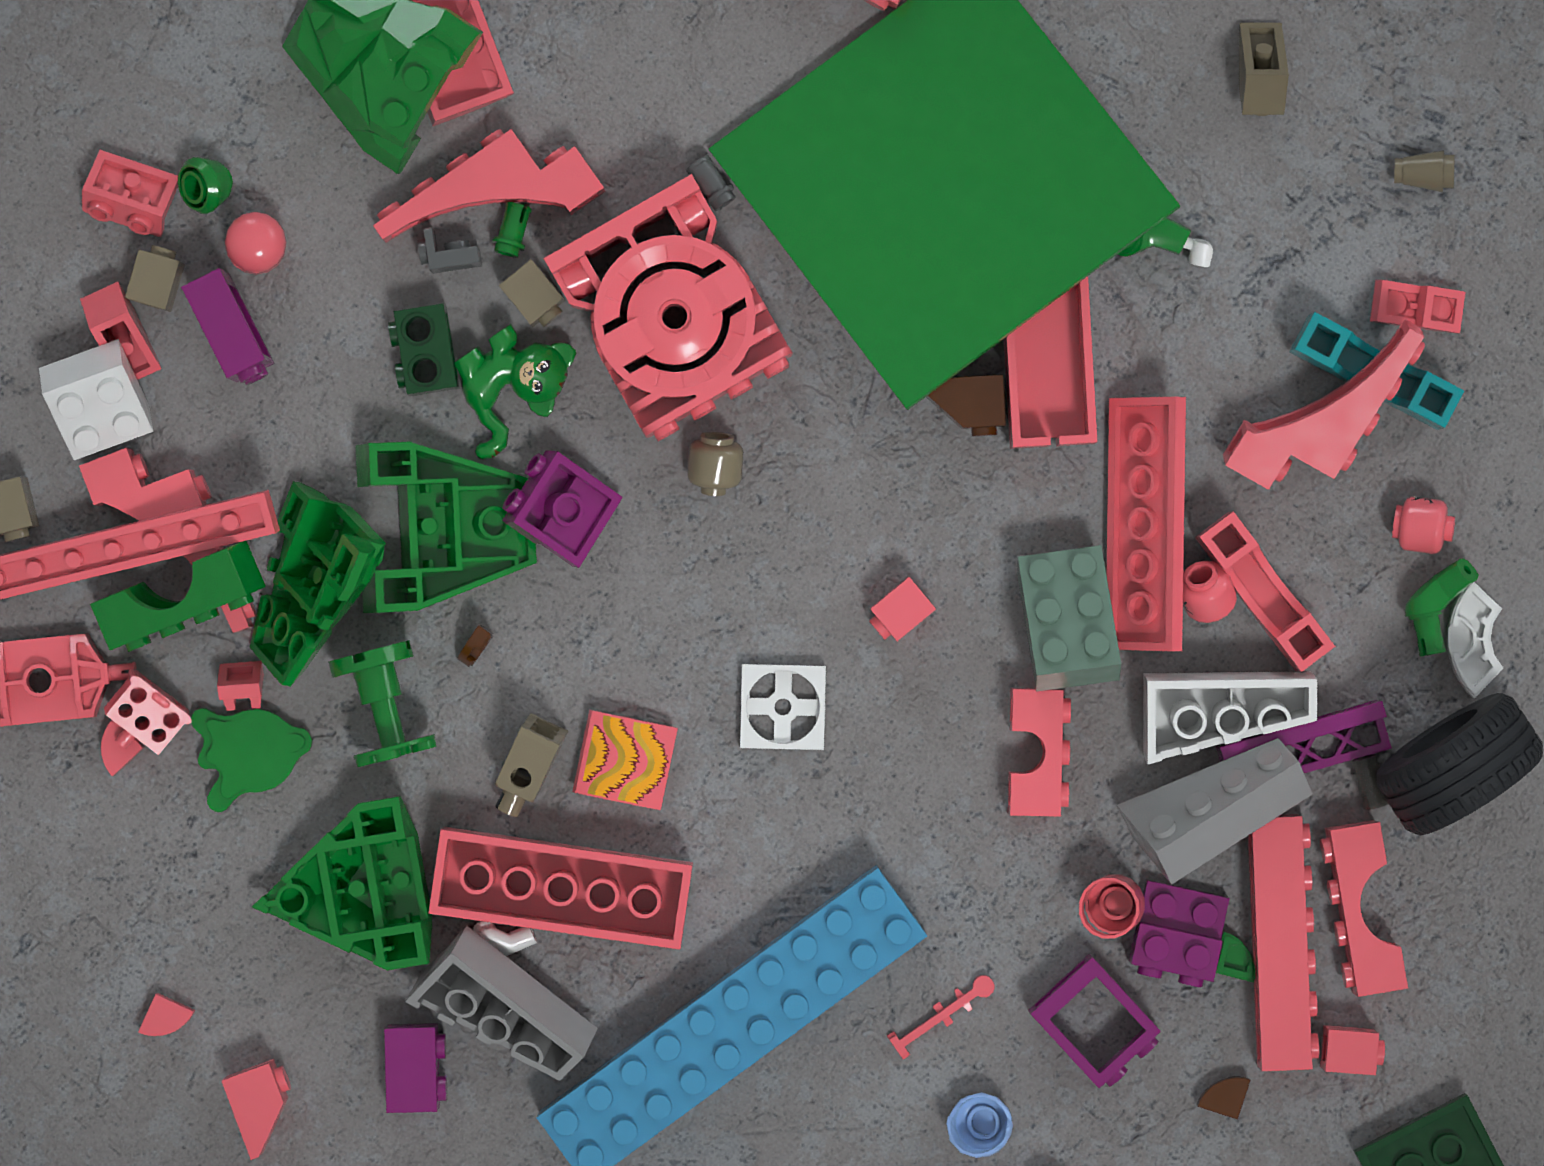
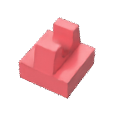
M251 661L220 664L217 690L219 700H223L227 711L235 710L236 699L244 698L250 699L252 709L261 708L264 678L262 662Z

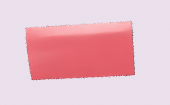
M412 0L432 7L437 5L448 8L483 32L463 68L450 72L427 113L432 126L463 116L513 95L514 92L478 0Z

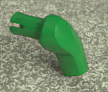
M1464 558L1458 559L1431 577L1406 603L1405 617L1413 620L1420 657L1446 652L1439 615L1442 614L1441 610L1445 609L1455 597L1474 583L1479 576L1472 564Z

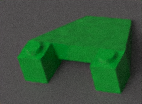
M412 442L355 445L357 487L398 486L402 569L375 570L371 581L362 591L363 613L418 611L537 563L536 544L502 521L507 513L503 509L506 498L514 489L518 488L521 490L528 478Z

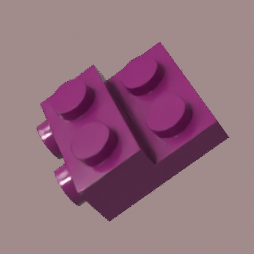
M546 450L543 455L538 453L529 461L525 469V474L529 478L521 490L518 488L514 489L506 498L503 509L507 513L502 521L533 543L541 544L572 567L580 568L623 497L558 451Z
M1146 879L1143 892L1145 910L1141 921L1136 925L1129 962L1133 965H1138V974L1161 979L1162 973L1165 971L1179 974L1178 982L1190 986L1203 987L1204 980L1214 982L1223 942L1221 936L1230 898Z

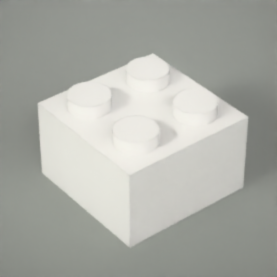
M119 339L39 368L42 395L73 460L153 432L149 404Z

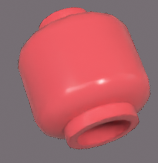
M1412 496L1406 499L1403 506H1396L1392 538L1399 539V545L1403 550L1437 554L1442 549L1444 541L1452 542L1455 517L1448 516L1447 505L1442 500Z
M1206 560L1195 562L1183 571V607L1190 618L1198 622L1211 623L1226 617L1234 609L1237 601L1236 589L1230 575L1226 574L1218 563Z

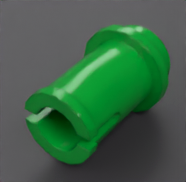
M506 202L498 237H493L492 242L495 244L494 252L518 258L519 252L525 249L522 241L532 209L530 207L523 208L524 205Z

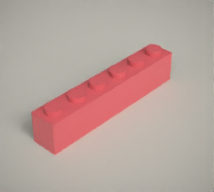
M1298 814L1280 815L1248 835L1252 952L1255 965L1257 1067L1261 1071L1313 1069L1312 1059L1319 1058L1318 1034L1311 1033V1017L1317 1016L1318 1011L1316 991H1309V975L1316 972V959L1314 949H1308L1307 933L1314 932V914L1312 907H1306L1305 892L1312 890V870L1310 865H1304V849L1310 848L1311 835L1309 823H1303L1302 816Z

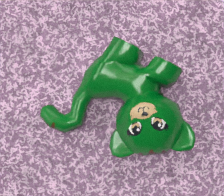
M512 324L488 339L492 348L490 352L484 354L480 347L477 346L454 363L462 378V390L466 403L475 411L480 423L492 432L491 440L477 445L475 453L478 458L484 460L495 457L507 447L509 428L492 410L505 385L510 384L517 396L525 400L530 410L536 415L548 417L553 412L555 398L561 393L568 376V367L572 364L577 354L570 344L556 342L547 345L535 342L517 351L513 348L518 342L517 333Z

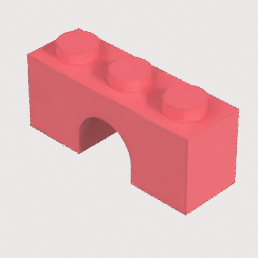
M1011 688L1010 730L1026 731L1035 734L1039 738L1043 750L1040 762L1033 769L1025 772H1009L1008 814L1010 816L1061 817V807H1068L1069 782H1062V765H1069L1070 740H1063V723H1070L1071 698H1063L1064 690L1062 689L1036 692V688Z

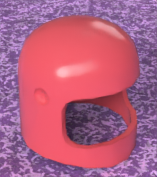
M251 212L241 215L232 222L226 233L225 246L227 255L235 267L245 273L258 275L268 273L279 265L285 255L286 238L283 228L276 219L265 213Z
M1108 874L1093 881L1083 891L1079 901V916L1083 926L1091 934L1103 939L1117 938L1127 934L1141 921L1145 910V898L1141 888L1132 879L1118 874ZM1084 902H1085V911H1086V913H1087V915H1088V918H1089L1090 922H1091L1098 930H1101V931L1106 932V933H1108V934H1104V933H1102V932H1100V931L1095 930V929L1088 923V921H1087V919H1086V916H1085V914H1084Z

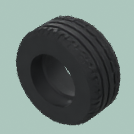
M1503 693L1492 694L1449 715L1395 752L1377 770V787L1385 795L1386 801L1407 831L1420 836L1430 834L1473 813L1520 781L1542 759L1543 742L1535 733L1534 728L1527 721L1526 716L1519 709L1513 697Z

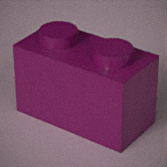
M438 1023L388 1024L384 1028L386 1113L437 1112L440 1108V1101H447V1076H439V1059H446V1034H438Z

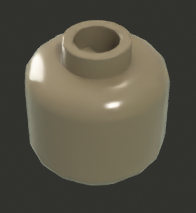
M722 432L702 433L700 439L695 440L689 447L688 479L692 484L701 487V493L704 495H725L726 489L736 487L741 482L743 448L734 441V436Z

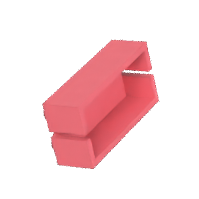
M1087 276L1004 338L1010 449L1048 447L1051 445V438H1056V446L1087 445L1098 442L1089 283Z

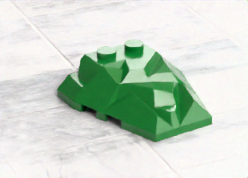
M308 0L282 47L362 150L396 174H400L421 140L415 132L452 70L463 68L483 32L448 8L437 5L432 7L412 0Z
M295 481L292 482L278 517L279 532L284 534L280 558L269 557L267 571L276 572L273 579L272 594L262 595L260 598L250 643V649L278 682L289 687L305 671L332 634V628L347 613L371 581L376 567L383 559L386 544L352 507L344 503L330 501L325 494Z

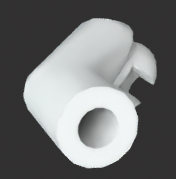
M484 921L477 922L473 928L474 932L505 956L537 943L532 928L521 927L506 933L496 929L493 923Z

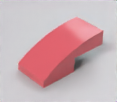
M1375 280L1370 322L1401 326L1404 320L1407 319L1424 330L1460 333L1466 292L1434 286H1418L1388 280Z

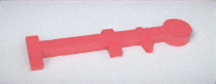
M986 975L976 977L971 990L964 994L958 988L955 989L954 992L957 999L945 1008L940 1002H937L933 1005L937 1013L899 1039L894 1031L888 1034L887 1037L903 1060L910 1055L905 1048L909 1043L941 1021L947 1027L951 1025L953 1020L950 1015L961 1007L970 1012L972 1010L970 1001L975 997L990 996L995 989L993 980Z

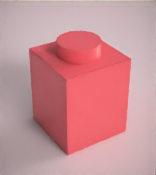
M907 577L870 608L875 616L869 622L884 640L891 635L896 641H899L934 612L936 608L912 579Z
M1323 1025L1320 1067L1325 1072L1376 1076L1377 1065H1383L1385 1058V1041L1379 1040V1033L1377 1031L1366 1028Z

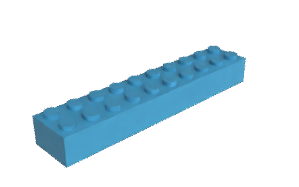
M875 865L541 1109L536 1118L571 1166H614L927 937V934L879 867Z

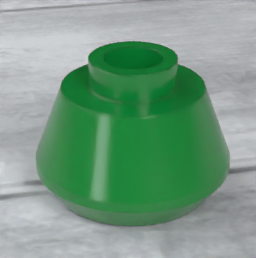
M193 157L183 164L178 175V188L183 201L188 207L200 214H208L213 212L230 196L233 179L229 170L221 162Z

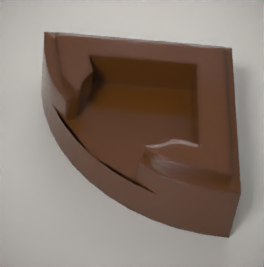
M478 625L457 659L468 667L470 665L473 666L493 638V633L484 626Z
M1241 1076L1222 1079L1204 1090L1196 1105L1238 1120L1251 1080Z

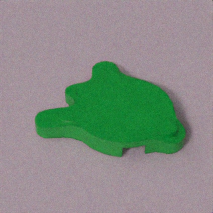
M200 708L195 710L191 717L193 728L204 739V745L198 757V764L203 769H216L219 772V778L207 796V804L215 812L227 810L244 793L263 792L282 784L291 774L300 757L309 752L313 744L312 736L307 729L294 727L269 710H244L235 715L226 716L219 715L207 708Z

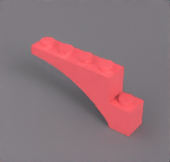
M498 129L480 142L483 149L470 158L467 153H464L446 166L449 173L435 182L430 177L417 185L411 191L414 197L403 205L396 201L377 214L380 221L374 224L373 227L387 243L408 229L439 215L467 207L506 202L557 206L566 208L573 215L603 194L605 189L575 146L568 151L562 146L552 152L543 160L547 166L540 170L512 129L506 133Z
M1405 319L1388 344L1367 366L1345 384L1323 398L1294 412L1266 421L1251 424L1244 420L1223 453L1225 466L1268 490L1275 480L1281 482L1286 476L1292 464V460L1289 459L1290 455L1335 479L1340 470L1344 472L1348 470L1357 455V449L1354 447L1363 434L1369 436L1377 425L1380 414L1377 411L1385 399L1392 400L1402 384V378L1399 376L1408 363L1411 365L1415 364L1422 354L1425 343L1422 342L1424 335L1421 328Z
M124 448L79 465L93 505H110L139 521L207 505L206 500L211 498V493L204 476L196 477L195 471L190 469L146 485L144 479L149 477L146 463L140 453L134 455L133 450L130 448ZM224 547L184 555V557L192 565V562L220 551ZM253 602L230 611L228 604L221 606L233 633L254 627L251 618L256 616Z

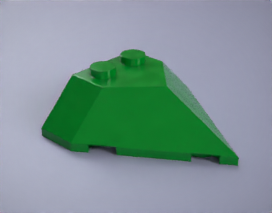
M401 796L358 803L331 832H328L252 908L265 914L269 913L303 932L348 953L353 952L385 970L429 964L432 933V914H428L430 900L418 833Z

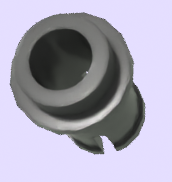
M706 155L690 165L686 172L693 175L701 192L706 197L708 205L712 206L715 211H718L736 198L732 192L734 186L726 184L711 162L709 155Z

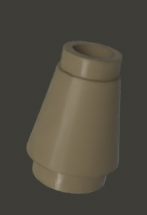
M1443 150L1395 158L1394 183H1403V185L1443 192V188H1454L1455 155H1444Z

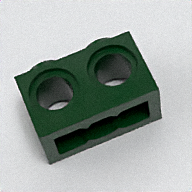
M441 303L393 311L395 321L388 322V329L392 347L399 346L402 363L395 364L398 388H406L408 396L460 389L457 368L454 364L456 361L447 306ZM420 318L426 319L431 327L429 336L420 342L411 340L408 334L411 322ZM423 360H431L437 366V375L429 383H420L415 376V368Z

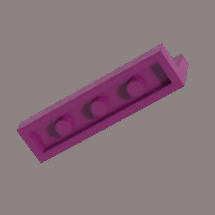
M1374 700L1317 717V721L1264 735L1262 733L1241 739V741L1226 745L1224 743L1216 745L1220 762L1278 738L1285 746L1290 745L1301 751L1297 758L1300 765L1306 755L1316 760L1301 765L1304 773L1392 749L1383 719L1387 715L1381 700ZM1374 721L1380 742L1363 747L1349 738L1356 726ZM1347 729L1344 736L1337 733V731ZM1331 734L1341 740L1333 756L1321 758L1309 751L1316 737ZM1307 740L1304 747L1296 744L1298 742ZM1346 743L1356 748L1354 750L1341 753Z

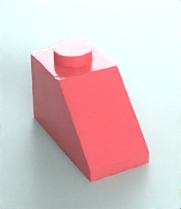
M115 282L81 298L80 301L89 330L98 345L100 346L119 339L137 380L162 368L134 307L125 298L126 294L119 282Z
M274 1059L228 1075L222 1080L250 1160L258 1158L264 1152L287 1102L288 1096L286 1091L291 1090L286 1070L283 1066L277 1068Z

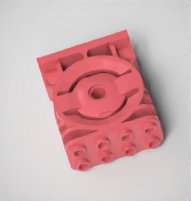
M692 174L543 258L571 307L591 312L593 340L601 360L645 437L649 438L654 435L657 441H661L680 430L676 422L690 414L695 421L715 410L716 406L713 401L725 394H728L732 400L752 389L753 385L750 380L764 373L767 379L784 371L790 365L787 359L793 355L792 350L787 345L780 329L774 322L768 308L741 264L727 251L713 243L718 224L717 219ZM667 213L680 234L655 237L639 244L635 241L638 232L663 219ZM708 228L705 241L693 237L695 234ZM619 243L629 245L630 249L624 252L610 266L602 281H600L588 258L592 257L593 259ZM668 262L687 263L701 269L716 262L722 267L705 278L683 269H667L649 276L639 284L630 298L627 309V323L606 334L605 324L620 317L621 303L628 287L647 269ZM597 291L595 304L580 301ZM744 300L746 308L730 317L729 329L723 345L704 364L682 372L663 371L649 365H645L632 373L625 369L626 366L644 356L666 365H684L700 359L711 350L720 335L723 322L722 312ZM679 306L686 311L687 321L681 328L671 329L664 324L663 314L669 307Z

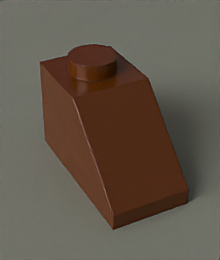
M1003 375L950 378L926 396L929 401L961 429H971L972 437L997 435L996 427L1006 426Z

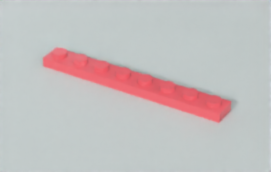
M269 490L0 554V599L276 534L280 531Z

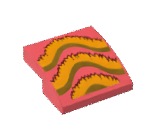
M589 710L572 792L661 810L678 728Z

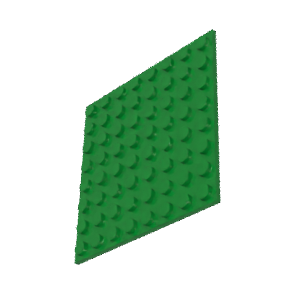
M907 0L709 148L716 161L906 410H909L1180 208L1177 200L1018 0Z

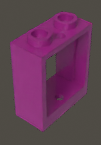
M218 268L182 286L181 288L226 378L235 382H245L246 385H249L268 375L266 368L275 363L230 274Z
M1090 954L1028 1009L1032 1017L1098 1088L1102 1087L1105 1083L1111 1087L1118 1082L1128 1071L1124 1066L1136 1054L1139 1058H1143L1159 1042L1155 1038L1161 1032L1158 1027ZM1095 977L1103 983L1144 1028L1098 1071L1050 1020Z

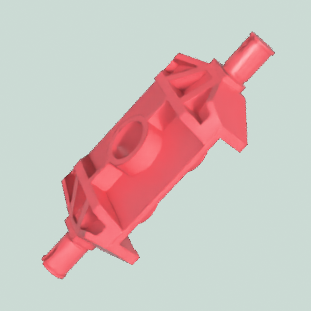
M88 633L0 642V727L97 717L107 685L111 684V681L127 680L129 675L124 673V671L137 669L136 663L113 665L106 663ZM37 668L45 669L51 676L49 689L42 693L33 690L29 683L30 674Z

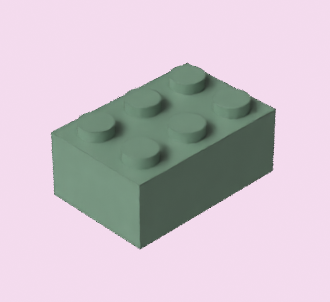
M1102 546L1019 556L1017 576L1036 692L1120 680L1121 659Z

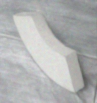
M1475 582L1457 596L1448 619L1446 638L1447 651L1453 671L1462 687L1472 698H1476L1503 669V666L1494 655L1491 642L1493 623L1502 608Z

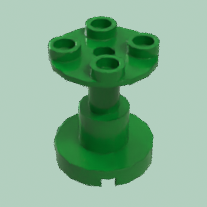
M410 640L328 661L332 678L353 673L361 705L370 703L381 748L353 755L357 767L437 747L435 734L406 741L394 697L402 695L394 662L414 657Z

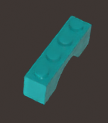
M1313 312L1307 316L1289 352L1347 382L1367 366L1380 350L1366 343L1347 328ZM1407 364L1399 376L1402 378V384L1392 400L1385 399L1384 402L1436 430L1444 429L1465 390L1426 370Z

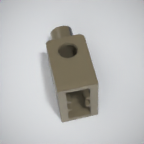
M530 713L521 726L495 783L496 786L503 789L495 805L498 810L507 815L518 817L526 800L534 802L556 759L568 730ZM519 768L526 769L531 776L522 775Z

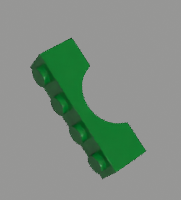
M247 541L239 542L192 562V583L182 601L165 599L153 592L145 582H141L91 603L90 606L109 650L125 645L127 651L130 652L151 643L150 634L159 631L161 637L165 638L186 629L183 621L193 617L197 625L219 616L217 607L228 604L230 611L254 602L251 593L266 586Z

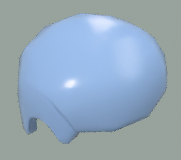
M983 1092L968 1095L959 1100L948 1116L946 1123L950 1142L960 1153L975 1158L988 1157L999 1152L1006 1145L1013 1129L1009 1108L998 1097Z

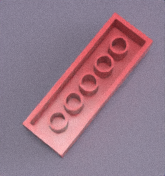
M443 827L440 830L428 914L680 950L693 862Z

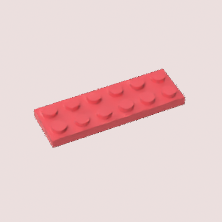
M1186 397L1109 398L1106 576L1119 650L1182 651Z

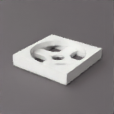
M742 664L740 748L824 750L826 666ZM775 673V692L769 698H750V690L753 685L764 675ZM792 674H800L805 677L815 688L817 699H798L792 693ZM779 699H787L791 703V710L788 714L780 715L775 711V703ZM749 714L769 715L774 721V740L764 739L753 729L749 722ZM797 716H816V724L805 737L800 740H791L792 720Z

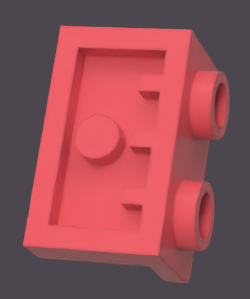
M99 150L82 189V211L98 221H112L127 226L133 232L141 235L151 234L161 237L164 231L166 214L178 188V175Z

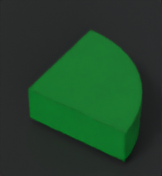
M1223 931L1221 936L1223 942L1216 973L1254 983L1255 965L1249 950L1237 937Z

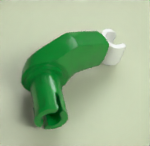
M1167 217L1118 253V255L1128 257L1151 247L1179 255L1182 249L1186 248L1190 249L1188 263L1209 267L1213 248L1206 240L1189 238L1190 229Z

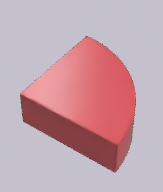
M113 720L107 725L101 741L103 763L111 776H115L145 748L136 738L127 749L121 747L115 739L123 731V728Z
M157 993L138 1033L148 1036L170 1034L185 1025L196 1010Z

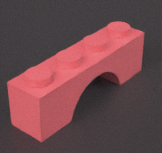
M1234 511L1227 512L1195 537L1210 559L1218 563L1225 573L1230 575L1238 596L1295 671L1303 672L1336 647L1311 613L1302 606L1285 586L1265 558L1259 544Z
M1370 820L1325 828L1326 838L1320 839V847L1324 864L1331 863L1333 880H1327V889L1331 905L1338 904L1340 921L1334 922V931L1338 946H1345L1347 962L1341 963L1345 988L1351 987L1352 993L1358 997L1408 989L1401 947L1395 943L1378 939L1366 926L1361 913V894L1366 882L1374 872L1387 864L1380 822Z

